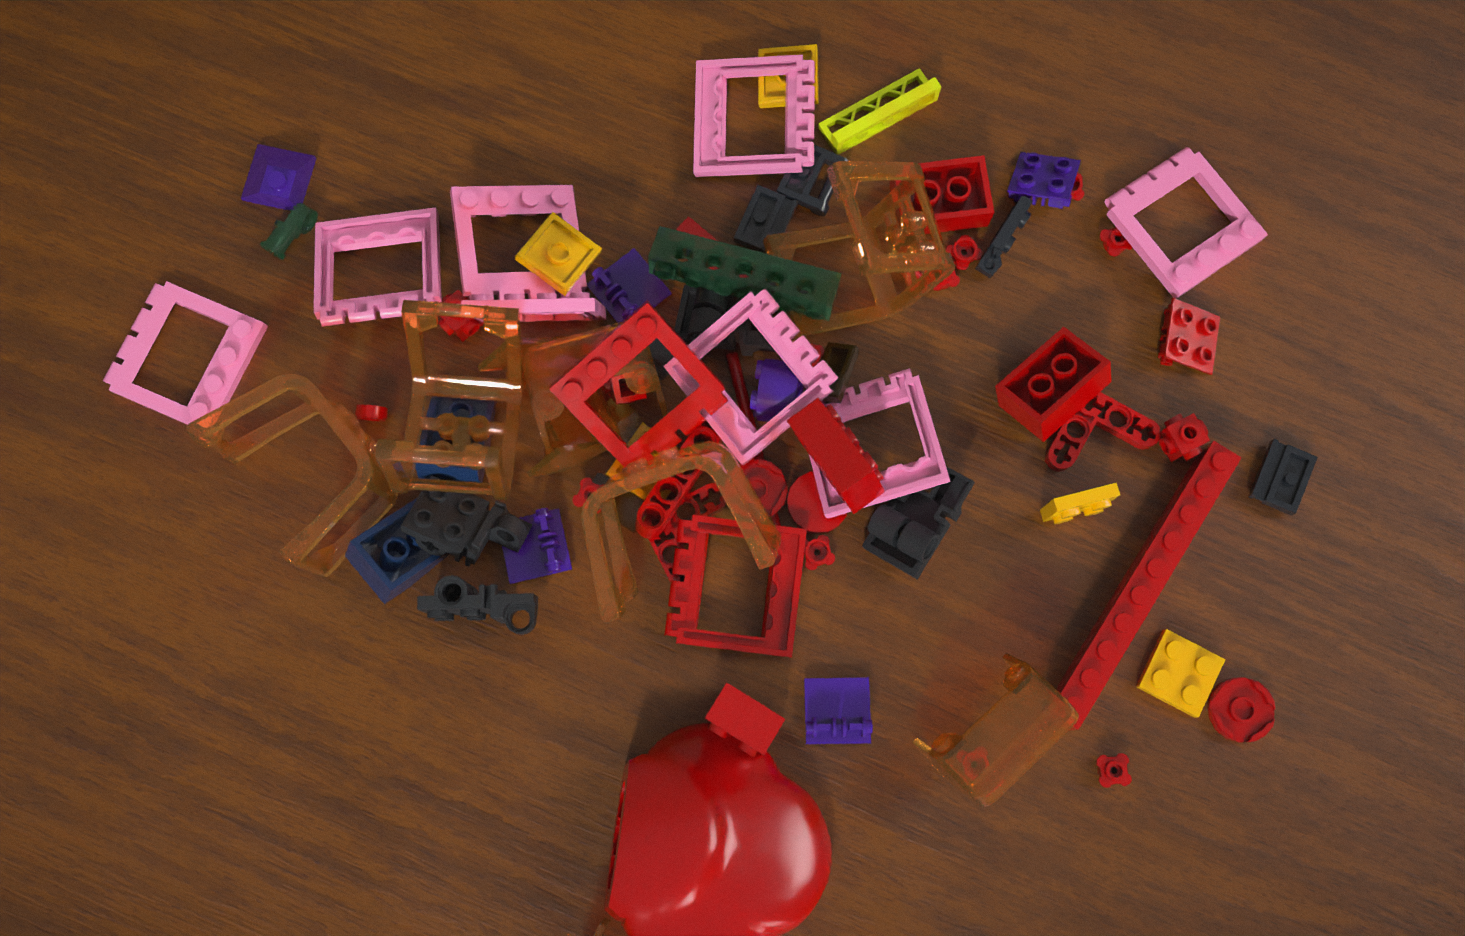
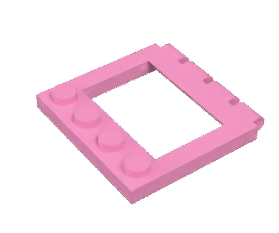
M803 55L697 60L693 163L695 177L803 172V167L813 166L814 143L808 141L814 140L815 115L811 112L815 110V87L812 85L815 83V62L813 60H804ZM786 75L785 154L725 157L727 78Z
M1188 147L1171 156L1169 160H1165L1154 167L1147 174L1140 176L1125 186V189L1122 188L1105 199V205L1109 209L1106 214L1172 297L1176 299L1268 236L1263 227L1200 152L1194 154ZM1194 177L1230 220L1231 224L1172 263L1133 215Z
M573 185L451 187L450 197L463 296H469L471 300L472 294H490L491 300H494L493 295H497L498 300H504V294L528 293V299H537V293L558 292L531 271L478 273L471 217H476V215L506 217L507 214L536 216V214L554 212L579 231ZM585 272L566 296L558 292L559 299L570 298V293L586 290Z
M436 207L315 223L314 314L317 320L320 319L322 327L345 324V316H348L350 323L376 320L377 312L379 311L382 319L407 316L408 308L410 307L413 315L431 313L436 311L435 304L442 303L439 214ZM422 241L423 289L333 301L334 252Z
M167 281L164 287L155 283L145 301L146 304L153 308L151 311L141 308L131 327L132 331L138 333L137 337L135 338L127 334L116 357L124 360L122 365L112 362L103 381L110 384L111 386L108 390L212 435L268 326L259 320ZM175 303L229 326L187 406L133 384L139 369Z
M766 289L759 292L756 296L752 292L747 294L688 345L701 359L749 318L807 389L758 431L725 390L722 393L726 396L728 402L713 415H710L704 408L700 410L706 417V421L741 465L749 462L790 428L786 421L816 398L822 401L832 393L833 390L829 386L838 379V376L824 360L814 367L811 365L820 355L804 335L792 342L791 339L800 330L784 311L778 313L774 318L771 316L780 306ZM675 357L664 365V368L687 397L700 386Z
M572 292L570 293V298L557 299V293H537V299H524V294L509 293L504 294V300H491L490 294H472L471 300H461L462 314L482 322L606 320V307L595 298H590V293Z
M910 368L890 374L891 384L885 385L884 378L880 377L859 384L861 393L857 395L853 386L846 388L841 404L832 402L826 404L825 401H821L825 407L831 404L841 417L842 422L909 402L911 405L925 456L920 457L917 461L904 465L897 464L881 471L884 479L880 483L885 492L865 507L951 482L919 375L913 377ZM809 455L825 517L828 519L851 512Z

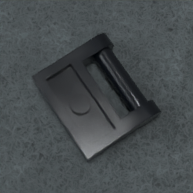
M814 145V165L803 167V172L785 173L777 193L785 195L786 198L792 201L794 199L797 200L798 205L810 209L811 212L818 216L824 217L830 208L828 203L842 173L847 172L850 162L838 154ZM824 164H827L832 169L818 198L810 196Z

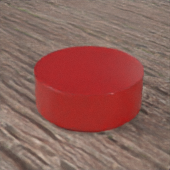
M364 404L356 405L355 417L357 419L377 422L387 420L388 408Z

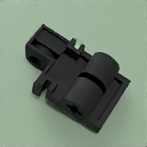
M715 278L701 279L698 286L684 285L674 330L689 345L747 294L752 292L756 296L759 292L754 291V286H749L748 293L744 292L743 285H738V290L729 289L725 282ZM749 318L714 347L716 349L735 350L736 343H739L743 356H753L755 351L776 352Z
M947 467L951 482L933 487L930 493L921 490L891 499L887 505L883 504L878 507L872 515L868 525L870 533L862 547L918 580L951 526L945 518L948 517L957 522L962 514V504L975 482Z
M431 476L401 524V531L415 537L417 545L427 553L442 556L447 552L454 555L457 562H460L462 556H465V566L470 567L471 564L475 565L488 540L518 553L532 528V524L512 515L504 503L496 500L494 506L489 511V501L435 476Z
M450 575L438 581L434 589V596H417V610L427 613V617L434 618L435 621H453L454 615L467 617V620H486V614H490V618L502 624L505 623L510 631L524 635L531 632L536 625L538 596L534 593L507 594L505 590H498L496 584L488 586L479 585L478 593L477 589L457 576ZM461 594L460 598L457 601H455V596H459ZM525 610L529 613L530 621L526 627L518 629L513 625L512 618L517 611Z

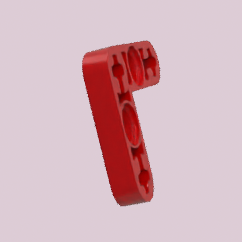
M1100 392L1093 398V406L1096 408L1093 407L1088 411L1084 406L1058 429L1046 451L1045 462L1050 469L1056 472H1063L1069 469L1078 458L1094 426L1142 450L1149 449L1157 444L1161 438V428L1152 419ZM1105 405L1108 406L1109 408L1102 414V418L1098 417V415L1102 412L1100 410ZM1117 411L1123 414L1125 417L1124 426L1116 427L1112 425L1109 421L1110 413ZM1133 420L1136 421V424L1133 425L1135 429L1127 433L1126 430L1132 425ZM1075 422L1081 425L1083 428L1082 437H1071L1067 432L1068 424ZM1147 428L1149 429L1148 435L1152 438L1143 441L1141 439L1142 433L1139 431ZM1065 443L1071 445L1064 455L1068 461L1064 460L1061 464L1057 463V456L1053 452L1058 453Z
M709 483L687 494L681 505L690 504L695 509V515L711 517L721 512L727 506L724 486L719 483ZM712 490L715 494L721 493L723 495L719 498V505L715 506L713 502L703 505L706 512L702 514L700 513L698 503L694 500L698 496L700 497V502L709 498L708 492ZM677 511L663 530L667 538L673 534L674 539L665 540L658 547L655 542L661 541L660 536L648 539L670 583L671 580L681 581L679 575H671L669 570L673 569V563L664 560L663 552L668 546L685 549L683 543L676 542L678 522L681 520L677 516ZM647 515L644 523L648 526H653L652 521L657 518Z

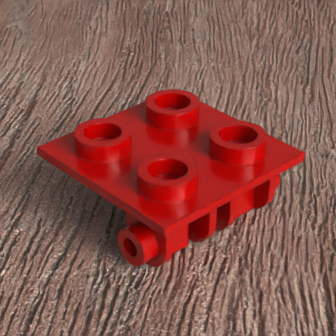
M1172 298L1171 304L1164 310L1165 319L1161 332L1165 334L1160 336V341L1164 343L1161 344L1160 353H1158L1160 364L1171 366L1173 361L1203 373L1213 375L1220 316Z

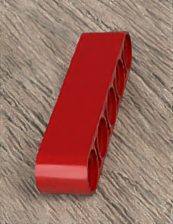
M704 421L690 433L640 506L636 516L635 527L638 534L642 537L653 539L663 532L722 444V439L707 421ZM696 441H705L709 448L699 449L694 443ZM687 465L693 472L684 475L678 471L677 467ZM670 490L675 493L676 498L665 500L661 497L660 492ZM652 515L658 519L659 523L655 526H648L643 522L642 518Z

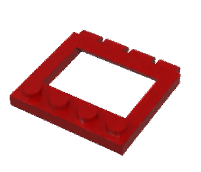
M647 300L549 386V390L628 472L634 468L640 475L644 474L659 461L653 453L654 450L663 457L682 441V438L676 432L678 429L688 436L707 420L700 410L704 408L710 415H713L728 402V399L722 393L725 390L724 384ZM658 338L700 386L629 446L586 400Z
M692 515V521L679 520L676 542L689 545L688 550L675 548L672 574L684 576V582L671 580L668 606L680 608V614L667 613L664 635L677 637L676 643L792 658L807 529ZM709 534L772 542L761 637L697 629Z

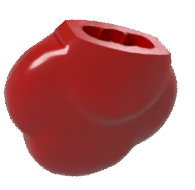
M699 723L685 726L669 733L657 741L646 754L639 755L627 762L623 770L604 902V910L615 920L621 921L627 936H781L798 927L812 913L829 881L832 866L831 839L824 817L814 799L804 788L780 771L768 750L764 755L757 752L755 757L737 747L740 740L730 734L724 739L708 729L710 723Z

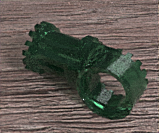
M302 202L297 203V206H293L295 210H290L291 213L288 214L285 222L276 219L274 222L275 228L267 240L261 241L259 244L266 251L271 250L270 254L274 252L273 255L281 260L285 259L286 255L284 253L292 241L298 239L301 234L309 233L317 222V211Z

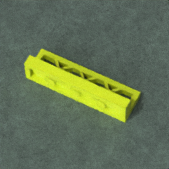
M919 68L820 122L818 128L833 152L839 155L937 101L941 85L935 77L927 80ZM915 80L919 82L920 85L904 93L906 85ZM886 96L896 98L879 107L882 98ZM861 110L870 111L867 115L854 121L857 112ZM835 124L845 125V127L834 133H831L828 129Z

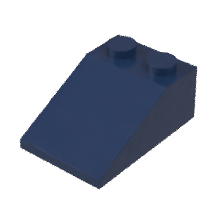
M436 380L414 458L418 479L428 481L431 476H435L450 484L481 489L488 462L498 389Z
M417 498L352 539L345 554V557L384 604L411 587L449 555L447 552L442 556L429 554L417 545L415 537L401 531V524Z

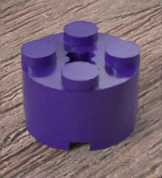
M767 358L764 361H757L755 378L759 379L758 391H752L750 409H754L753 417H757V421L768 422L803 393L804 386L784 361Z

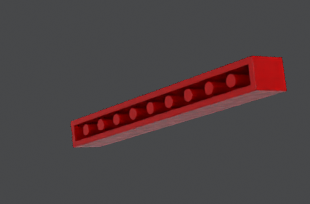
M1212 441L1203 447V453L1195 458L1044 707L1043 714L1069 731L1080 729L1242 457L1216 441Z

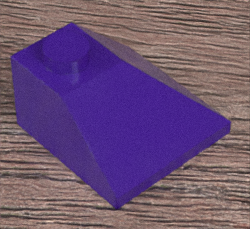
M258 144L241 199L246 202L300 213L317 158L309 154Z

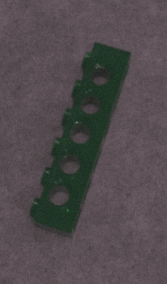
M659 226L648 256L649 274H653L660 279H672L683 282L693 288L702 287L713 290L723 296L732 295L744 298L750 292L756 296L759 292L766 289L780 306L778 310L804 314L813 320L823 319L830 321L842 276L838 272ZM680 259H687L688 261L681 262V261H678V260H680ZM709 267H717L719 269L712 270ZM739 275H747L749 277L742 278ZM769 283H778L779 285L772 286ZM799 291H808L809 294H802Z

